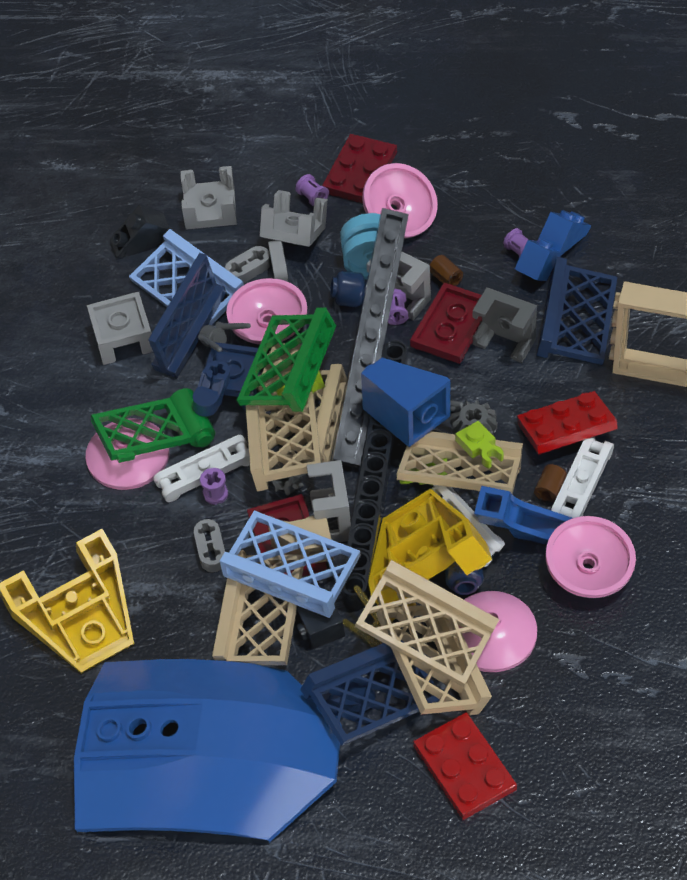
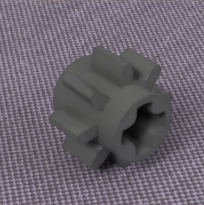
M280 462V464L274 465L272 470L282 468L285 464ZM306 474L273 480L272 483L275 486V491L285 489L286 495L294 493L295 489H300L304 486L301 481Z

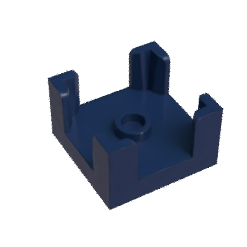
M215 342L222 348V351L218 352L211 348L206 365L216 360L227 363L230 367V382L224 395L238 397L258 348ZM264 368L259 370L258 377L262 375ZM256 388L251 391L249 396L256 395L258 389ZM242 405L243 410L246 411V405Z

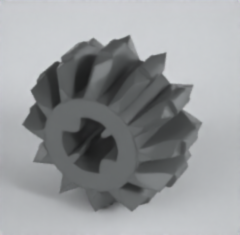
M478 399L472 404L465 400L463 406L456 407L454 413L450 416L451 433L455 434L479 421L493 435L498 428L495 410L490 409L488 402L480 405Z

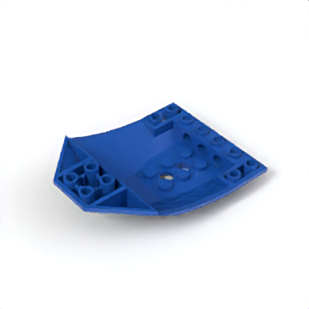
M200 659L104 662L84 701L75 749V830L77 832L129 830L201 832L268 840L270 843L337 782L340 743L313 699L309 698L306 700L300 690L302 685L286 670L253 663ZM169 723H177L178 730L174 735L170 737L163 736L164 727ZM147 724L143 733L133 735L134 729L139 725Z

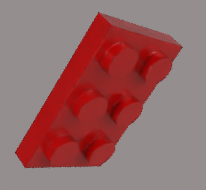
M595 391L583 393L577 397L557 401L552 405L532 409L517 415L519 427L538 454L618 429L616 418Z
M467 712L413 741L414 748L462 820L467 819L517 790L516 782Z

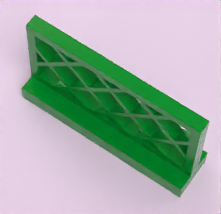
M316 308L315 313L310 315H272L237 398L240 405H289L293 412H303L336 328V324L327 308ZM306 324H310L307 330L301 334L298 332V329ZM278 325H289L287 328L275 334ZM292 333L297 335L285 344L281 342ZM277 343L281 346L269 355H267V351L269 348L273 347ZM302 343L300 350L291 355L289 351ZM286 353L288 358L275 366L273 361ZM270 364L272 368L258 377L259 370ZM294 364L291 372L284 376L281 375L280 372ZM278 375L280 379L265 387L263 383ZM261 385L262 391L254 396H249L251 391ZM285 385L282 392L283 396L271 395Z

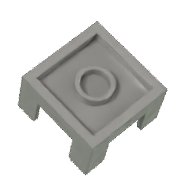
M231 166L219 168L221 181L196 184L193 170L181 171V184L184 195L182 212L186 229L237 225L235 186Z
M278 190L274 195V208L265 204L261 209L260 237L309 247L325 229L328 199L315 198L314 212L309 215L289 212L290 192Z
M401 252L394 289L402 290L407 298L413 300L406 308L408 318L414 320L431 300L430 265ZM370 259V261L366 264V265H367V272H369L371 259Z
M139 292L87 305L103 365L116 361L113 348L138 341L142 354L153 352L148 341L151 336V330Z
M341 460L307 465L308 477L331 475L332 488L310 491L314 518L337 517L338 529L329 530L331 540L336 542L348 541L351 523Z

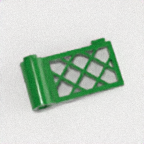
M189 388L176 391L170 398L91 415V422L110 460H117L118 463L134 460L135 455L188 443L194 447H206L212 442L216 433L207 416H199L194 412V392ZM166 409L168 417L165 419L153 414V412ZM136 415L144 419L141 424H137L127 420V418ZM111 421L118 425L115 430L104 427L101 422ZM151 421L162 427L158 432L145 427L147 422ZM122 426L136 431L133 438L119 433ZM166 428L177 431L180 436L170 437L163 433ZM140 434L154 438L153 442L149 443L137 439ZM116 439L128 444L127 448L115 450L112 443Z

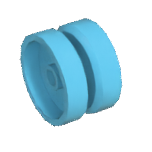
M361 214L351 218L343 225L340 237L344 268L347 272L362 273L365 279L368 278L369 272H367L366 264L372 258L380 214Z

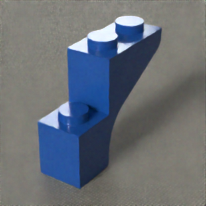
M561 210L560 213L550 212L538 240H527L515 270L535 280L547 281L556 258L561 257L568 249L585 237L591 225L584 222V216L572 211L570 213Z
M481 486L474 512L480 523L507 528L514 538L543 544L548 543L550 536L558 526L573 519L572 517L521 501L514 497L510 491Z

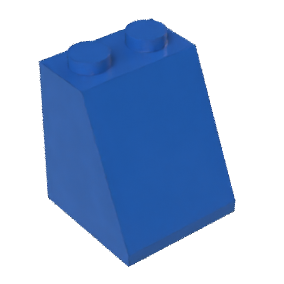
M381 358L374 364L368 365L361 372L363 410L408 447L412 446L450 417V379L385 358Z

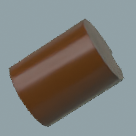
M438 255L430 263V273L442 284L447 283L457 286L461 282L463 271L446 256Z
M546 465L534 489L535 496L541 501L554 503L567 477L566 471L557 465Z

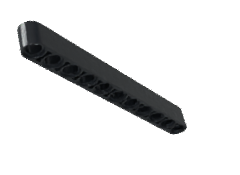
M389 341L383 346L381 358L408 365L407 347L401 341ZM371 415L347 546L359 550L361 556L341 590L344 606L352 611L363 609L369 601L370 588L368 580L382 523L396 436ZM345 555L344 564L349 560V556ZM355 590L360 591L357 593H350L351 591Z

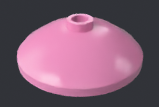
M391 163L381 166L369 176L364 185L362 198L366 214H380L382 208L394 210L391 204L397 207V210L394 211L409 214L404 238L420 235L435 219L437 213L435 190L424 174L409 165Z
M272 278L259 279L245 284L232 295L227 305L228 323H250L251 327L248 329H232V331L247 342L260 344L272 315H307V302L303 293L295 285L287 281ZM278 325L275 334L287 328L289 325ZM292 333L291 335H289L288 337H286V338L283 339L282 341H284V340H286V339H289L290 337H292L293 335H295V333Z
M135 418L127 419L137 424H141L143 421L142 419ZM111 422L104 427L115 430L118 424ZM147 422L145 426L158 432L160 430L159 427L151 422ZM122 426L119 433L133 438L136 431ZM97 432L89 441L86 449V463L93 478L106 487L118 490L135 489L152 482L154 476L165 469L169 459V448L135 455V459L121 463H118L117 460L111 461ZM140 434L137 440L149 443L153 442L154 438ZM116 439L112 443L115 450L127 448L128 444H122L123 442Z
M581 516L562 523L554 530L546 547V564L553 579L568 592L581 597L600 598L616 593L630 580L636 562L635 549L628 535L613 522L600 517ZM590 564L593 568L588 569L585 568L583 565Z
M499 591L480 592L464 599L499 619L476 662L480 671H506L518 666L528 658L536 644L537 624L532 611L524 602L515 596ZM472 632L462 634L469 648L478 646L482 639Z

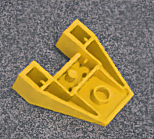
M429 489L382 519L368 580L370 593L372 596L391 560L427 580L447 569L455 561L464 573L468 575L475 570L483 568L492 560L488 544L463 514L432 489ZM384 585L381 591L384 604L398 601L397 592ZM416 603L407 604V606H416Z
M103 529L76 542V552L88 572L42 597H38L24 570L0 583V597L12 618L80 673L134 645L117 553Z

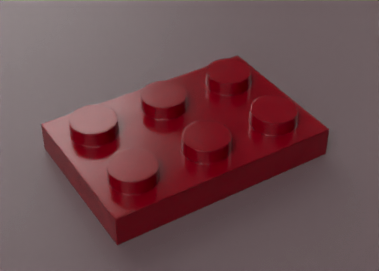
M350 134L322 186L329 190V195L363 203V188L367 179L381 166L392 163L397 154V145Z
M443 283L411 337L410 347L460 364L473 342V335L482 322L481 316L477 319L473 318L472 311L482 295Z
M302 494L247 509L249 518L254 510L288 522L310 517ZM257 522L253 529L254 536L269 532L268 525ZM270 540L257 544L260 553L275 549L271 546ZM326 562L310 564L313 573L327 570ZM304 566L302 577L310 575L307 566Z

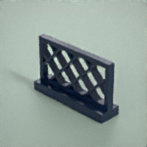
M199 252L148 339L155 355L152 363L153 369L178 378L196 347L201 329L209 324L227 293L224 286L216 283L206 254Z
M557 257L551 274L536 356L547 358L549 353L603 365L617 277L566 265L567 259ZM569 275L579 277L584 283L574 286L568 279ZM601 282L609 284L610 287L601 293L594 284ZM589 288L595 296L586 300L579 291ZM574 295L580 302L573 307L565 300V298ZM600 301L606 310L597 313L591 304ZM583 308L591 315V317L582 320L576 313ZM570 315L576 324L567 328L561 319ZM595 321L603 329L596 334L587 326ZM582 329L588 338L579 342L573 335V332ZM566 336L573 345L570 347L557 345V340ZM593 342L599 349V354L588 352L584 346Z
M385 643L309 674L300 689L306 700L309 698L313 699L341 746L419 712L410 689L407 693L393 688L395 678L406 680L402 671L397 670L398 662L391 647ZM412 665L413 672L423 679L427 677L428 674ZM381 672L390 675L388 686L373 681L374 673ZM430 678L429 683L436 686L433 680ZM355 682L366 686L364 696L349 692V684ZM370 688L386 693L384 704L368 698ZM331 693L341 697L339 706L335 707L327 704L322 695ZM430 694L431 697L426 699L428 703H437L439 701L432 694ZM394 696L406 700L405 708L400 710L389 706L390 697ZM345 699L361 704L359 715L343 709ZM366 706L381 711V718L375 721L364 717ZM340 718L357 722L356 729L346 734L339 723Z

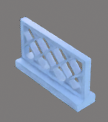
M171 229L163 235L165 241L129 276L133 283L166 307H168L171 302L170 300H172L177 291V283H182L185 276L177 277V268H191L199 252L203 253ZM166 252L172 255V262L159 263V259ZM208 257L216 283L224 286L227 292L226 295H228L220 303L208 324L212 325L227 310L230 298L239 288L244 286V283ZM172 269V277L159 279V270ZM154 271V280L143 281L140 279L145 272ZM172 284V293H159V286Z
M254 510L230 552L223 554L220 559V565L224 577L330 618L335 609L334 603L361 554L357 549ZM257 522L268 525L270 528V532L255 537L252 530ZM288 533L295 536L297 542L282 547L277 538ZM274 539L277 548L260 553L257 544ZM312 544L322 547L323 552L307 557L304 547ZM254 545L257 555L249 558L238 556L241 549ZM300 549L303 559L287 564L284 554ZM339 554L350 557L346 564L337 567L333 566L330 558ZM280 555L283 562L282 566L273 569L265 566L263 560ZM327 559L330 569L314 574L310 564ZM307 566L310 576L301 579L292 577L291 570ZM331 576L334 577L336 582L331 592L320 588L317 581Z

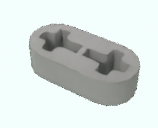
M278 240L269 241L268 246L274 279L288 282L282 242Z
M255 246L230 260L226 264L225 269L245 283L270 267V252L265 247Z
M204 519L199 521L194 527V536L201 566L208 572H218L222 570L220 559L225 553L220 528L214 520ZM205 531H210L212 540L206 541ZM214 550L216 560H210L208 551Z

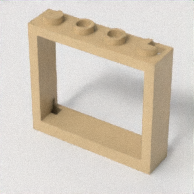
M624 282L621 293L616 292L613 305V309H618L613 314L612 327L616 328H613L610 344L613 345L611 346L609 360H614L613 373L687 387V359L627 349L630 309L687 319V292Z

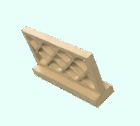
M331 364L330 370H319L322 379L326 380V387L313 393L314 400L318 399L321 402L320 406L316 408L322 463L330 462L347 384V377L342 364ZM271 410L270 415L274 416L280 410ZM287 414L282 420L289 422L292 415ZM302 420L296 426L302 428L309 422ZM275 425L269 432L276 434L275 428L277 426ZM293 432L287 433L283 438L286 439L287 437L292 435ZM304 437L298 444L303 446L311 440ZM291 450L285 456L292 459L296 453L294 450ZM306 456L304 459L300 461V463L303 464L315 460L309 456Z
M310 392L306 402L308 404L304 407L303 412H293L289 405H246L250 471L257 492L267 490L268 481L308 473L307 465L322 463L313 392ZM280 410L274 416L266 414V411ZM287 414L294 416L289 422L282 420ZM302 420L309 422L303 428L296 426ZM275 425L281 427L276 434L269 432ZM289 432L296 434L290 440L283 438ZM304 437L311 440L306 446L298 444ZM277 443L283 446L278 452L270 450ZM291 450L297 451L298 453L292 459L285 456ZM306 456L315 460L308 463H300ZM278 462L285 464L282 468L271 470Z
M430 431L412 446L406 447L397 472V480L480 491L481 486L510 491L512 494L517 474L521 469L523 443L496 440L495 445L503 450L504 459L500 462L496 457H490L492 467L488 469L483 466L480 455L472 459L455 441V434ZM432 462H433L434 464H436L435 466H432V467L426 466V464H429V463H432ZM461 466L464 469L456 471L454 468ZM413 468H417V469L420 470V471L415 472V471H408V470L413 469ZM490 470L493 473L485 475L483 472ZM446 472L448 475H438V473ZM472 475L476 478V479H466V477H469V476H472ZM502 479L507 484L496 483L495 481Z
M241 550L238 554V556L243 558L255 556L246 555L244 550ZM302 554L284 555L287 564L303 559ZM280 555L263 560L265 565L271 569L283 565ZM304 566L294 569L291 573L292 577L301 579ZM227 578L212 655L213 658L221 661L258 665H287L297 605L287 601L279 605L273 598L275 596L263 592L264 596L251 605L247 601L248 595L255 589ZM268 601H271L276 608L266 617L262 618L257 610ZM254 614L260 621L246 632L243 628V622ZM280 614H283L286 618L285 624L277 631H274L269 623ZM266 627L272 635L258 645L252 637ZM248 640L255 647L246 656H237L238 649ZM275 641H278L281 644L280 656H267L264 650Z
M391 560L354 627L464 687L499 619ZM384 585L397 592L398 601L384 604L381 595ZM377 600L379 605L373 607L375 601ZM417 602L423 605L426 615L412 619L407 604ZM401 606L406 620L391 624L386 609ZM381 611L385 626L375 628L364 621L368 614ZM444 617L450 620L453 630L439 634L434 619ZM428 621L433 635L418 639L414 624ZM408 626L412 641L402 643L396 639L393 629ZM472 632L482 639L478 646L466 649L461 634ZM456 636L460 651L445 654L441 639ZM435 641L440 656L429 658L423 654L420 644ZM474 653L470 660L468 654ZM462 656L466 666L463 675L451 670L447 659Z
M423 605L408 606L412 619L414 616L426 615ZM402 607L386 609L389 618H396L399 621L406 620ZM378 611L376 613L381 626H385L382 613ZM444 617L434 619L439 634L453 630L450 620ZM425 621L427 627L421 623L414 624L415 630L424 635L423 638L433 635L428 621ZM408 626L403 627V629H393L397 640H403L404 642L412 641L411 635L406 632ZM461 634L466 649H468L469 647L463 635ZM456 636L441 639L445 654L460 651ZM425 643L420 644L423 653L431 658L440 656L439 652ZM391 647L421 715L466 710L468 715L480 714L492 697L477 664H475L463 687ZM468 654L469 659L471 660L472 654ZM463 657L447 659L450 669L463 675L466 669ZM412 665L428 674L427 677L423 679L413 672ZM431 676L446 685L444 691L429 683ZM452 688L457 691L461 700H457L447 694L449 689ZM423 691L429 692L437 697L439 701L437 703H428Z

